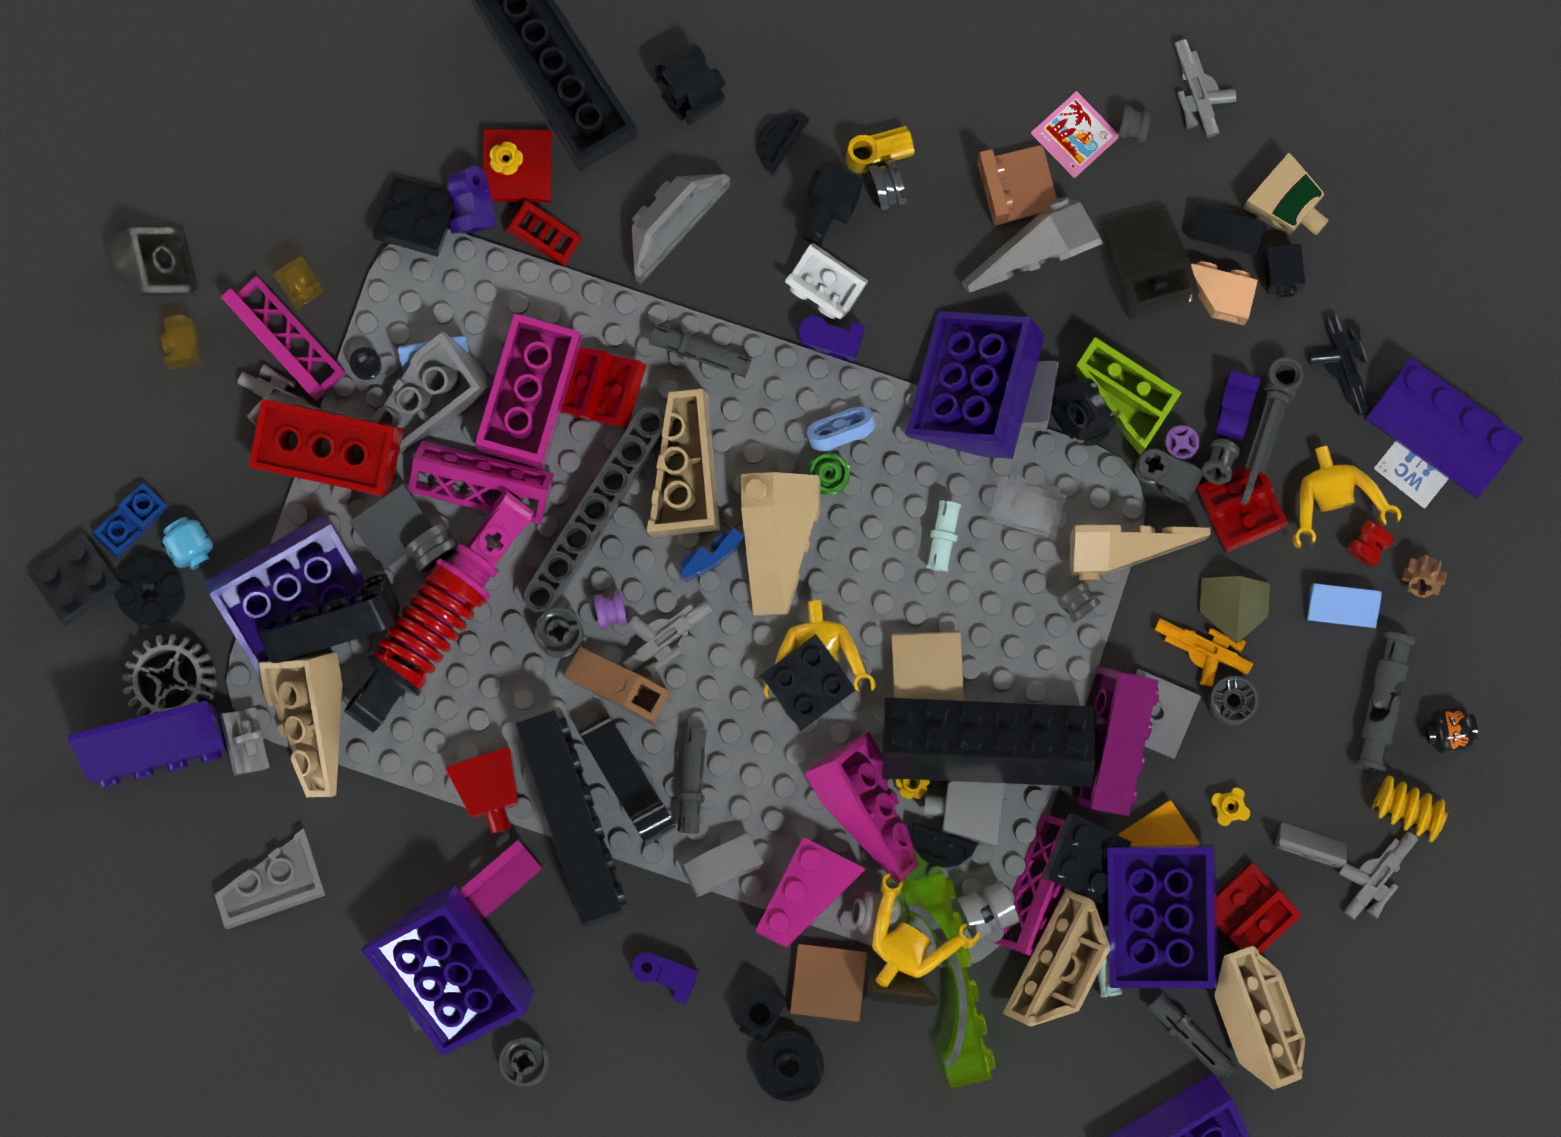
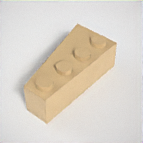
M703 388L668 392L662 430L663 438L660 455H658V470L655 489H653L652 508L650 520H648L647 533L651 537L718 531L720 530L708 394Z

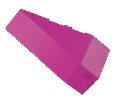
M870 732L860 735L822 757L804 772L820 802L885 872L891 874L890 877L896 883L902 882L919 866L907 826L899 822L895 805L899 804L896 792L890 793L886 778H882V753Z

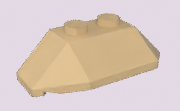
M1065 890L1003 1011L1004 1015L1031 1027L1080 1010L1111 949L1094 901L1070 890Z
M1254 946L1225 955L1214 997L1238 1063L1273 1090L1302 1079L1303 1070L1301 1066L1304 1059L1305 1037L1281 972L1269 960L1260 955Z

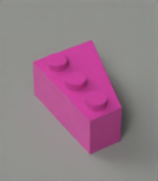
M803 837L755 933L787 948L865 871V868Z

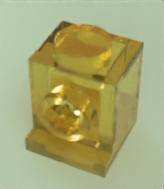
M301 255L273 274L296 310L325 292Z
M173 315L165 318L166 333H161L160 336L164 353H170V356L163 357L168 369L172 370L203 364L197 327L191 317L186 318V315Z

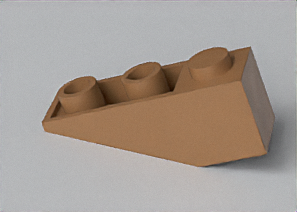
M579 647L563 676L653 726L656 725L671 697V693L667 689L582 647Z

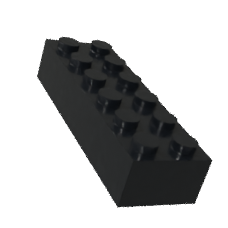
M472 0L475 10L579 171L584 170L637 137L636 125L555 0Z
M885 697L882 778L1075 787L1092 786L1095 767L1094 706Z
M553 710L515 723L583 927H587L624 914L621 906L628 903L621 883L614 884L611 873L617 870L610 850L603 851L600 840L606 837L598 816L592 817L589 810L590 806L595 805L587 782L581 784L578 774L584 772L576 749L570 751L567 741L573 739L565 716L559 718L556 711Z

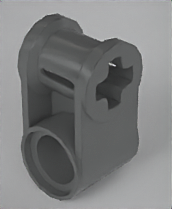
M1149 449L1144 452L1134 466V474L1141 483L1162 492L1168 498L1182 504L1190 503L1203 476L1202 471L1198 467L1158 449ZM1150 460L1156 463V471L1153 474L1148 472Z

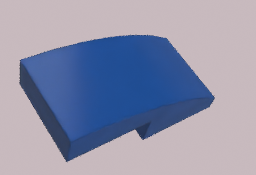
M142 483L118 505V510L93 531V537L118 559L156 522L167 509V505Z
M733 527L729 534L723 531L711 547L715 550L713 554L702 546L696 553L691 550L679 565L683 569L680 573L681 579L688 582L718 567L744 542V535Z

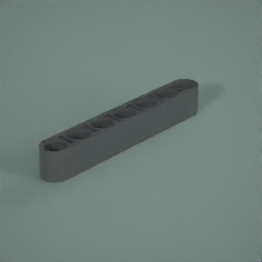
M645 407L635 415L526 587L524 600L528 610L533 614L541 616L545 611L556 607L661 441L665 417L659 409ZM648 417H653L659 421L660 425L656 431L646 432L641 428V422ZM636 446L641 450L642 454L638 460L628 461L622 456L625 448ZM610 475H618L623 479V484L617 490H610L604 485L605 479ZM598 503L605 508L604 515L601 518L591 519L586 515V510L591 504ZM575 532H580L587 537V540L583 547L573 548L567 543L569 536ZM556 561H562L568 565V571L562 577H554L549 573L550 566ZM538 590H544L550 594L549 602L542 607H537L531 603L532 594Z

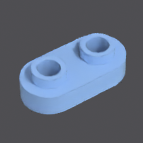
M853 407L812 423L807 429V436L811 447L815 450L827 452L840 445L867 437L875 428L872 411L867 407Z

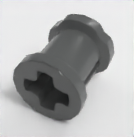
M1217 439L1211 443L1209 461L1204 463L1201 471L1202 475L1209 482L1223 485L1231 480L1233 474L1231 467L1238 460L1240 450L1232 441Z

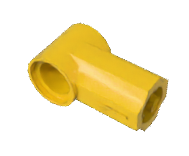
M903 126L871 136L864 134L854 137L849 143L845 156L848 168L856 173H866L867 166L874 164L878 166L885 164V161L890 159L896 161L914 156L915 151L910 131L907 129V126ZM860 148L865 149L869 152L870 158L866 160L858 159L853 151Z

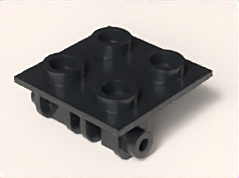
M817 634L813 635L760 675L784 707L785 713L792 722L794 721L800 731L856 691L854 685Z

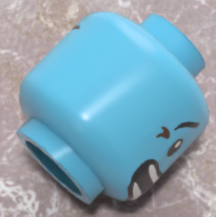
M183 517L164 529L163 533L165 536L162 539V547L176 567L185 568L190 566L192 570H195L209 561L207 554L212 550L213 542L198 520H188L187 517Z

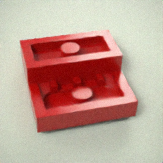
M484 129L483 172L486 175L488 187H490L492 202H524L527 200L528 202L551 203L552 130ZM511 142L517 146V150L522 152L523 162L515 173L504 175L495 172L491 168L490 151L495 145ZM505 155L502 159L508 161L509 157Z
M580 347L561 413L599 424L627 429L647 365L640 360L612 356L605 351Z
M1246 465L1232 470L1231 480L1223 485L1207 481L1196 488L1225 553H1229L1288 527V520L1273 494V486L1266 473L1264 475H1257L1248 504L1241 503L1251 472L1245 469Z
M1251 862L1217 892V928L1238 950L1254 946L1259 951V954H1261L1302 916L1280 889H1276L1256 865Z

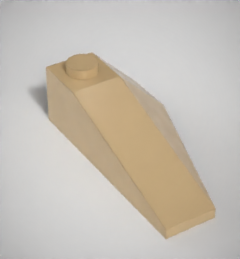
M781 472L741 474V512L753 615H788L800 578L799 569L804 553L808 552L810 541L808 540L814 521L817 522L820 513V476Z
M1075 525L1069 535L1070 576H1079L1080 582L1100 581V576H1106L1204 541L1210 536V528L1165 527L1162 528V533H1155V528L1151 526H1138L1127 529V532H1121V525Z
M337 652L309 653L279 663H271L270 660L259 662L264 697L268 707L274 706L281 722V725L277 726L281 737L286 736L293 751L291 762L306 797L335 796L337 790L343 688Z

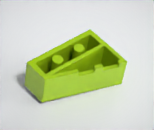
M1096 337L1073 372L1079 380L1083 381L1086 378H1090L1096 382L1099 393L1104 398L1108 408L1115 414L1116 427L1140 456L1182 393Z

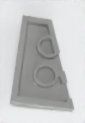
M304 828L296 833L294 838L288 843L268 854L269 857L253 869H248L215 894L220 915L227 930L326 895Z

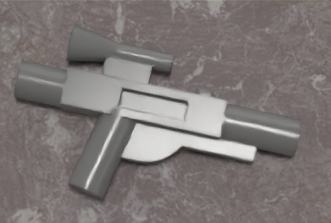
M1187 39L1180 40L1174 45L1183 68L1182 78L1186 80L1191 94L1185 96L1184 91L1177 93L1184 111L1186 129L1199 125L1193 115L1194 112H1197L1207 138L1214 137L1220 132L1211 105L1236 102V90H1219L1216 81L1204 73L1197 51L1191 52Z
M267 364L262 366L259 376L271 379L270 383L246 372H242L238 378L239 385L252 390L254 394L263 397L262 399L277 400L322 410L309 404L306 398L298 397L286 391L288 386L294 389L297 383L278 374ZM261 401L247 415V418L255 425H257Z
M704 600L695 608L690 604L670 620L657 619L649 625L645 624L635 615L627 626L641 637L646 644L622 663L626 669L633 672L642 664L655 657L657 659L656 662L645 666L651 676L654 677L666 663L681 653L678 647L671 650L669 645L680 636L685 637L688 635V630L713 611L712 608Z
M1407 831L1400 841L1395 838L1379 859H1370L1359 869L1348 863L1340 868L1339 875L1362 886L1343 911L1348 917L1355 920L1373 898L1377 902L1367 912L1378 919L1386 902L1398 888L1394 883L1389 888L1384 883L1394 871L1398 872L1400 863L1419 840L1414 834Z

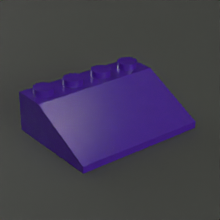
M938 311L905 435L909 438L978 456L1013 459L1045 336L1033 319L1021 316Z
M326 513L205 581V585L212 600L261 678L259 662L269 660L257 633V629L262 624L278 617L356 594L358 586L364 579Z
M207 701L67 735L69 743L88 781L94 785L99 784L100 789L120 785V779L133 776L134 780L153 777L154 770L167 767L168 772L188 768V762L201 759L202 763L218 761L222 759V753L228 752L220 719L221 712Z
M1216 844L1108 847L1109 945L1111 948L1109 951L1110 988H1216L1218 983Z
M455 885L423 901L361 949L362 953L442 1056L525 1014L535 991Z

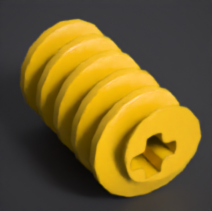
M1387 776L1376 794L1371 810L1375 807L1379 808V819H1382L1388 812L1391 813L1392 825H1395L1401 818L1404 819L1403 830L1405 831L1413 824L1417 825L1416 836L1418 837L1426 830L1430 831L1429 842L1432 843L1441 832L1450 807L1445 810V801L1443 799H1438L1432 805V794L1426 793L1419 799L1420 791L1416 787H1413L1406 794V782L1401 781L1394 788V777Z

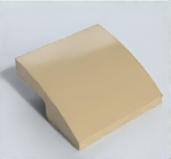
M960 631L891 634L894 698L964 701Z

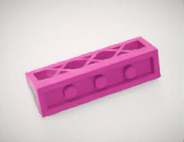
M257 276L237 294L230 288L221 296L226 304L316 402L347 375ZM257 288L265 294L264 309H250L243 301ZM271 302L277 307V309H270ZM256 315H264L263 322ZM270 315L285 316L287 318L286 333H272L269 330ZM293 326L300 334L292 333ZM278 339H286L285 347ZM292 339L307 340L309 342L308 357H294L291 354ZM315 350L320 354L322 358L314 357ZM300 363H308L307 371ZM314 363L329 364L335 371L321 385L313 378Z
M421 441L413 458L408 492L489 512L495 502L490 501L484 492L494 489L503 494L505 491L514 494L513 496L518 500L524 497L538 500L537 512H534L530 522L541 525L554 473ZM420 471L433 474L439 483L433 486L418 483ZM456 481L465 482L472 491L467 494L457 493L451 484Z
M1041 814L1036 828V837L1030 843L1024 859L1025 870L1018 876L1012 891L1015 897L1014 906L1022 928L1017 943L1009 941L1007 939L1011 929L1009 930L1010 926L1004 928L1003 937L993 943L1029 957L1032 956L1066 890L1042 878L1044 871L1035 877L1033 869L1036 862L1042 858L1045 859L1046 869L1065 820ZM1050 824L1060 827L1056 839L1047 844L1045 837ZM1032 890L1034 895L1033 901L1030 906L1023 909L1022 904L1019 902L1022 893L1026 894Z
M517 840L459 891L483 921L543 869Z

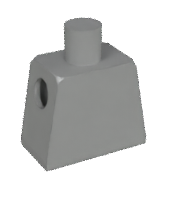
M949 781L946 786L945 796L925 794L923 815L943 817L942 832L995 848L998 845L1005 783Z

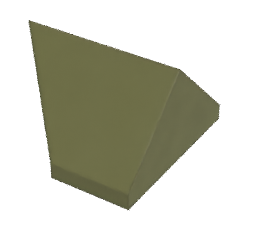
M1243 576L1202 578L1199 613H1202L1233 642L1238 644L1268 618L1270 583Z

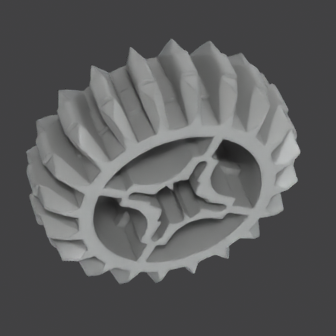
M170 634L168 645H166L164 638L158 635L156 636V647H153L146 640L143 642V646L147 650L146 653L142 654L137 649L132 652L139 660L136 664L131 661H127L125 664L126 667L134 671L133 674L122 675L123 681L133 683L132 686L124 688L123 693L125 695H136L130 699L128 705L131 708L141 705L137 711V716L142 717L146 716L149 712L154 714L198 703L202 698L208 701L213 700L214 696L205 690L206 687H217V682L212 679H206V676L215 674L216 669L213 666L203 667L209 663L211 657L208 654L198 657L202 651L201 645L197 643L189 650L191 640L188 637H184L178 646V639L175 634ZM175 654L174 658L170 659L163 668L148 667L160 656ZM185 657L189 658L195 668L196 686L185 681L183 678V669L185 667L183 662ZM170 673H173V677L184 687L175 684L174 687L169 685L170 689H166L167 685L155 675L164 678L165 675L170 677ZM144 677L156 683L157 689L154 696L157 698L154 705L149 702L144 693ZM178 693L191 695L187 701L177 707L164 708L166 703H169L171 698Z

